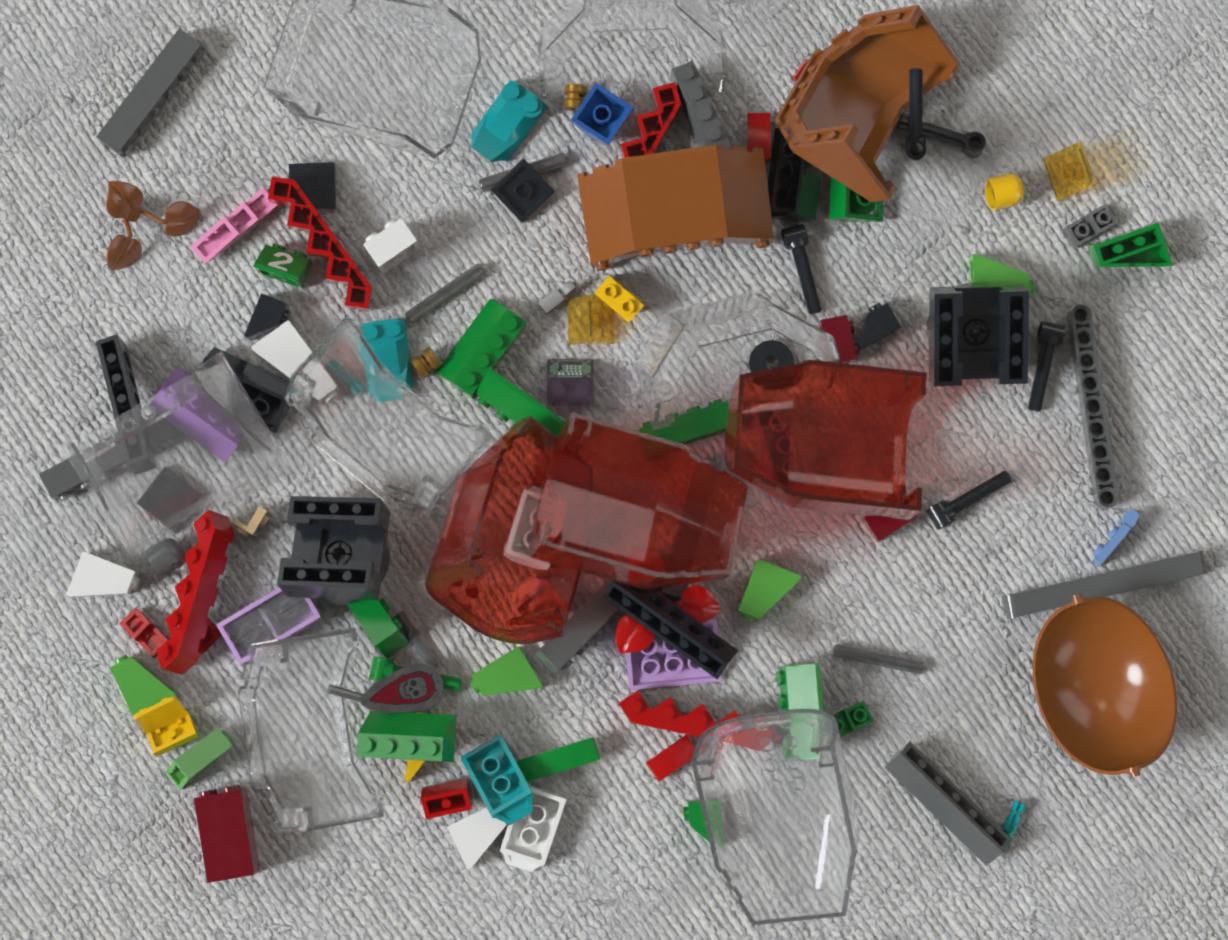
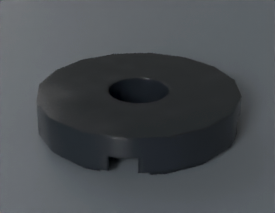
M769 340L760 343L753 349L748 365L751 375L757 382L772 387L781 385L789 379L793 373L795 361L793 353L788 346L779 341ZM769 357L775 358L778 361L777 368L773 370L768 369L765 366V360Z

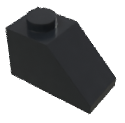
M261 293L244 337L252 341L274 331L289 320L291 314L290 306L283 301Z
M879 302L868 309L869 313L865 316L858 341L859 351L900 329L901 325L888 302L884 305H881Z

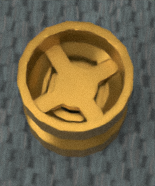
M580 84L565 85L564 94L566 95V100L563 103V109L576 112L583 102L584 96L587 94V87Z
M429 347L423 350L419 357L415 356L410 360L422 378L429 375L430 370L441 366V363Z

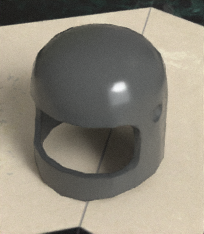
M165 538L144 551L145 556L160 580L166 578L167 574L171 571L180 569L185 563L183 548L172 538Z

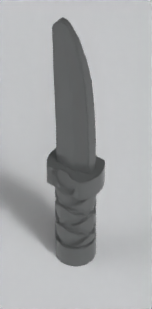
M401 611L395 616L402 624L406 633H408L406 635L407 638L413 642L429 664L438 667V663L419 638L418 634L420 633L418 629H414L405 612Z

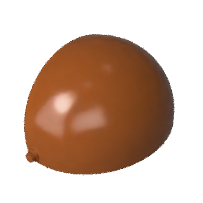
M1081 594L1072 596V603L1062 606L1047 619L1036 641L1032 673L1035 696L1040 712L1059 746L1080 765L1101 774L1118 775L1130 773L1131 778L1139 776L1141 768L1151 765L1165 752L1175 730L1177 693L1169 660L1155 633L1134 610L1111 598H1082Z

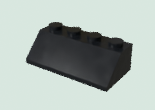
M780 127L775 128L768 177L771 218L791 222H815L822 170L795 154L790 149Z
M213 347L203 359L196 382L223 410L275 434L278 432L292 404L297 384L216 347Z

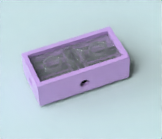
M277 588L216 625L239 665L244 666L324 617L313 598L288 597L280 588Z

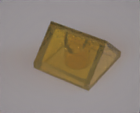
M1077 142L1043 158L1057 201L1089 192L1096 186L1082 142Z
M596 295L567 299L568 345L614 344L613 309Z

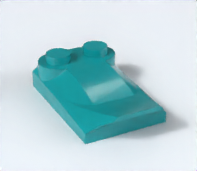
M510 80L470 134L471 148L492 163L496 161L508 162L548 109V106L521 84Z
M387 319L360 324L368 393L373 395L378 402L406 398L408 392L414 388L406 320Z
M501 734L460 757L492 818L501 820L507 825H512L533 812L532 800L534 794Z

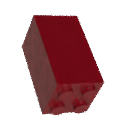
M240 785L223 788V793H218L217 789L199 792L200 797L194 798L207 883L255 875L261 872L247 788L241 789Z

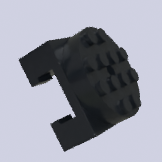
M973 282L951 287H929V317L927 321L929 379L934 386H962V379L998 378L999 384H1028L1029 291L1023 284L988 285ZM975 324L980 327L978 333L970 335L968 332L970 328L975 326Z
M291 496L287 523L289 526L295 527L291 558H281L277 581L279 588L288 597L317 598L334 605L352 604L360 600H379L380 586L386 576L390 562L387 535L391 512L382 499ZM347 554L342 560H339L338 562L340 556Z

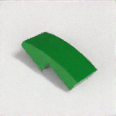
M861 701L824 718L826 739L828 742H831L874 722L865 702Z

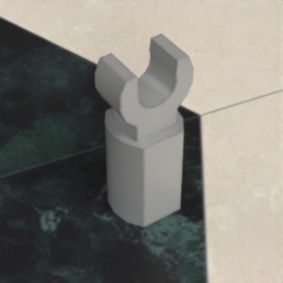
M569 280L558 290L555 288L538 301V304L548 314L565 301L564 298L575 291L576 287Z

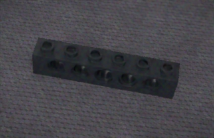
M118 334L95 341L126 465L135 474L156 467L127 346Z
M625 568L611 581L602 596L717 680L739 651Z

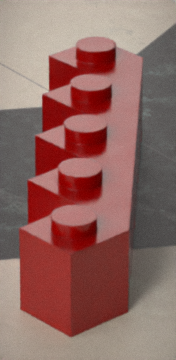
M675 82L653 88L652 95L657 110L637 115V125L641 138L621 143L623 158L655 154L681 109V101Z
M272 176L268 195L269 202L290 206L287 226L291 230L309 232L306 250L309 256L329 259L326 281L348 285L345 307L369 312L373 290L370 283L358 269L297 182L292 179Z
M211 510L205 512L193 523L199 542L184 554L190 574L175 586L181 605L165 618L171 638L156 650L162 670L183 675L199 660L200 652L197 651L201 638L205 639L210 622L207 620L210 606L214 607L219 591L216 588L219 575L224 574L228 557L225 556L229 543H233L235 536L229 517Z
M638 690L619 702L620 707L630 722L634 724L759 750L764 749L781 737L768 717L747 729L736 711L731 712L715 723L704 704L699 705L683 716L671 697L650 709Z

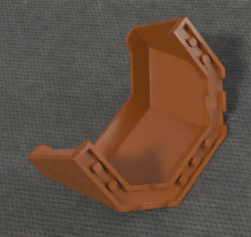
M919 5L866 14L857 20L859 24L850 31L845 29L832 38V44L822 51L819 48L813 52L775 119L790 149L795 154L870 202L890 200L895 190V185L892 181L884 179L875 162L890 134L893 132L899 117L902 115L903 109L909 106V70L912 68H921L923 70L924 95L939 83L952 80L960 66L958 59Z
M711 145L615 160V166L610 167L609 164H604L593 168V174L588 175L587 172L577 174L591 267L596 268L597 271L608 270L610 265H613L615 262L637 255L641 257L652 256L656 251H663L665 254L677 252V248L686 247L687 250H697L701 248L700 245L710 244V247L723 246L724 243H747L756 245V248H766L770 246V243H774L763 148L756 147L753 148V152H748L747 147L731 146L729 150H724L723 145Z

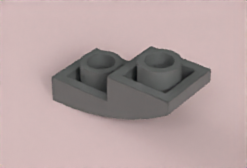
M1104 204L1066 226L1063 230L1075 249L1117 224V221L1107 205Z

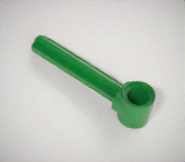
M373 656L369 679L379 681L405 667L395 665L394 660ZM440 674L443 681V689L456 692L460 690L461 678Z

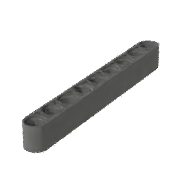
M1079 304L1069 311L1067 323L1093 500L1098 508L1108 509L1117 504L1119 495L1092 313L1088 306ZM1075 311H1080L1084 314L1083 322L1075 319ZM1081 333L1087 336V344H1081L1078 341V334ZM1082 356H1087L1091 360L1090 367L1082 365ZM1085 379H1091L1094 382L1093 390L1085 387ZM1089 401L1097 404L1098 410L1096 413L1088 410ZM1092 424H1097L1101 428L1099 436L1091 432ZM1095 447H1101L1104 450V457L1102 459L1095 456ZM1100 469L1107 472L1108 478L1106 481H1101L1098 478V471ZM1103 492L1111 496L1110 504L1102 502L1101 495Z
M1203 551L1006 595L1002 596L1007 619L1065 606L1072 603V596L1081 594L1082 598L1107 597L1207 574L1208 571Z

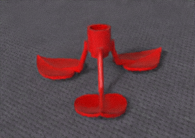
M634 546L632 548L625 569L644 583H649L650 587L656 591L653 581L662 579L665 573L662 559L646 547ZM699 585L686 588L681 594L682 602L671 601L676 606H681L680 609L701 624L714 618L721 610L720 604L711 592ZM627 614L620 619L616 630V644L621 654L645 650L653 643L655 634Z

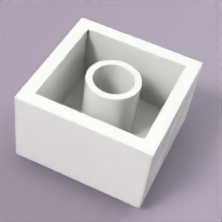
M402 218L398 221L396 219L391 220L384 226L385 230L379 234L377 232L372 233L365 239L366 243L363 244L382 274L420 249L416 238Z

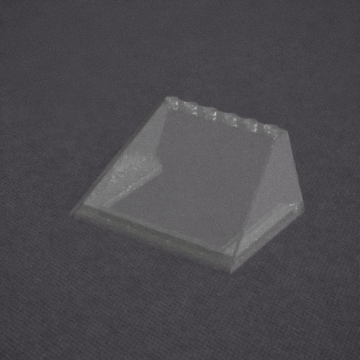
M222 351L211 356L207 362L190 375L74 442L69 439L60 444L61 449L133 564L146 557L144 551L165 538L175 540L194 529L193 523L208 510L222 513L294 471Z

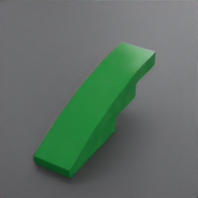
M592 737L517 760L516 762L526 781L530 782L600 760V755L595 739Z

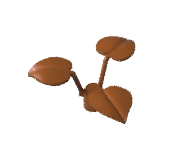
M109 181L106 199L107 212L114 218H123L122 222L125 224L128 235L127 237L118 235L110 242L106 255L108 268L110 270L122 269L132 265L139 259L142 245L137 239H132L133 234L129 222L137 221L141 213L161 224H166L165 232L170 236L177 237L186 234L195 226L200 215V209L189 202L178 201L167 208L165 219H161L139 207L143 202V193L137 186L121 181Z

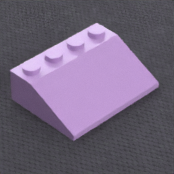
M717 616L702 623L718 635ZM656 635L653 643L647 649L626 653L629 690L722 681V675L717 680Z

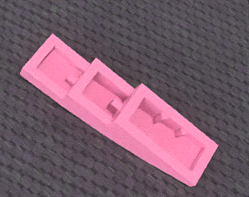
M263 187L247 202L239 205L227 217L224 216L190 247L207 264L247 234L280 205L269 202V192Z

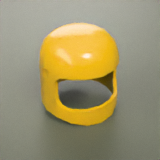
M1007 173L987 178L985 196L986 202L992 210L996 211L1021 203L1025 193L1024 185L1018 175Z

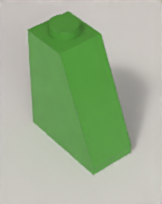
M972 254L969 258L971 283H984L988 285L1023 284L1029 291V298L1034 293L1033 280L1029 279L1028 273L978 254Z
M757 559L737 612L742 613L740 618L753 622L754 619H761L800 580L802 575Z
M519 646L472 674L473 680L470 681L476 694L481 692L483 696L534 690L543 687Z
M127 655L122 656L114 661L115 665L110 667L132 716L145 707H151L159 703L166 697L176 696L180 698L174 689L135 657L128 658Z
M216 728L173 761L166 773L180 790L230 750L233 745L229 735Z

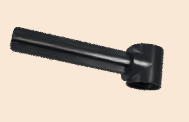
M921 68L909 70V136L905 137V150L907 156L912 160H920L926 154V136H923V70ZM913 143L922 145V150L917 154L909 150Z
M901 115L897 127L909 131V117ZM923 121V136L961 147V152H965L969 157L975 158L983 153L986 145V139L983 134L979 132H966L965 135ZM972 140L978 141L981 147L973 149L969 146V142Z
M800 224L781 229L785 248L788 251L792 250L808 313H819L822 309L805 246L809 244L805 225Z
M1043 320L1040 322L1037 341L1041 343L1028 403V409L1031 411H1041L1054 349L1060 346L1063 341L1065 325Z
M1002 471L949 503L946 500L936 503L928 508L926 512L936 529L940 530L955 521L957 513L1011 483V477L1007 471Z

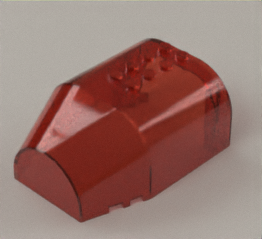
M806 360L799 364H787L771 370L764 369L740 374L734 383L727 413L725 432L727 469L791 508L910 520L921 512L922 488L917 487L910 494L906 492L907 430L913 407L926 396L927 372Z
M571 412L557 436L548 462L531 532L529 557L644 590L725 579L731 574L748 486L725 470L721 472L709 464L710 461L705 457L701 459L691 452V448L684 444Z
M532 416L517 421L459 476L425 579V587L429 595L468 626L498 641L513 644H533L564 636L592 536V529L587 528V517L592 515V508H587L588 495H592L593 466ZM532 486L556 493L562 502L568 504L551 563L547 570L534 569L513 562L503 555L504 546L508 540L524 489H529Z

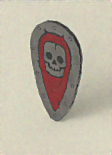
M423 663L412 664L375 682L361 697V704L368 709L385 713L426 710L434 706L440 699L443 691V681L439 672L432 666Z

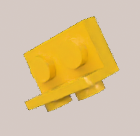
M610 275L595 291V294L627 322H631L638 312H642L647 306L615 277Z

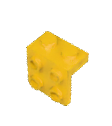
M176 696L166 697L151 707L141 709L133 716L135 722L147 734L153 754L156 757L199 737L191 714Z

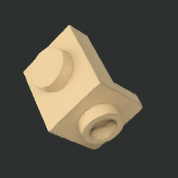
M259 506L247 526L235 519L233 524L238 526L236 531L246 537L250 534L256 536L259 530H264L269 523L270 518L268 515L270 512Z

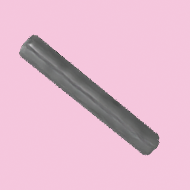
M560 153L529 164L538 174H542L566 166L567 160L564 153ZM511 169L479 179L482 192L489 191Z
M480 264L474 265L405 313L406 318L410 323L416 322L485 274L484 269Z
M838 644L834 645L832 654L838 658L915 674H922L924 670V663L920 661Z

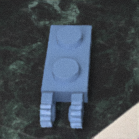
M1135 509L1127 511V514L1120 520L1121 527L1115 526L1107 535L1110 538L1105 546L1101 543L1092 553L1096 556L1092 561L1095 565L1101 566L1136 524L1140 515Z

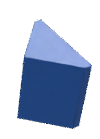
M595 83L570 121L590 139L609 146L634 107Z

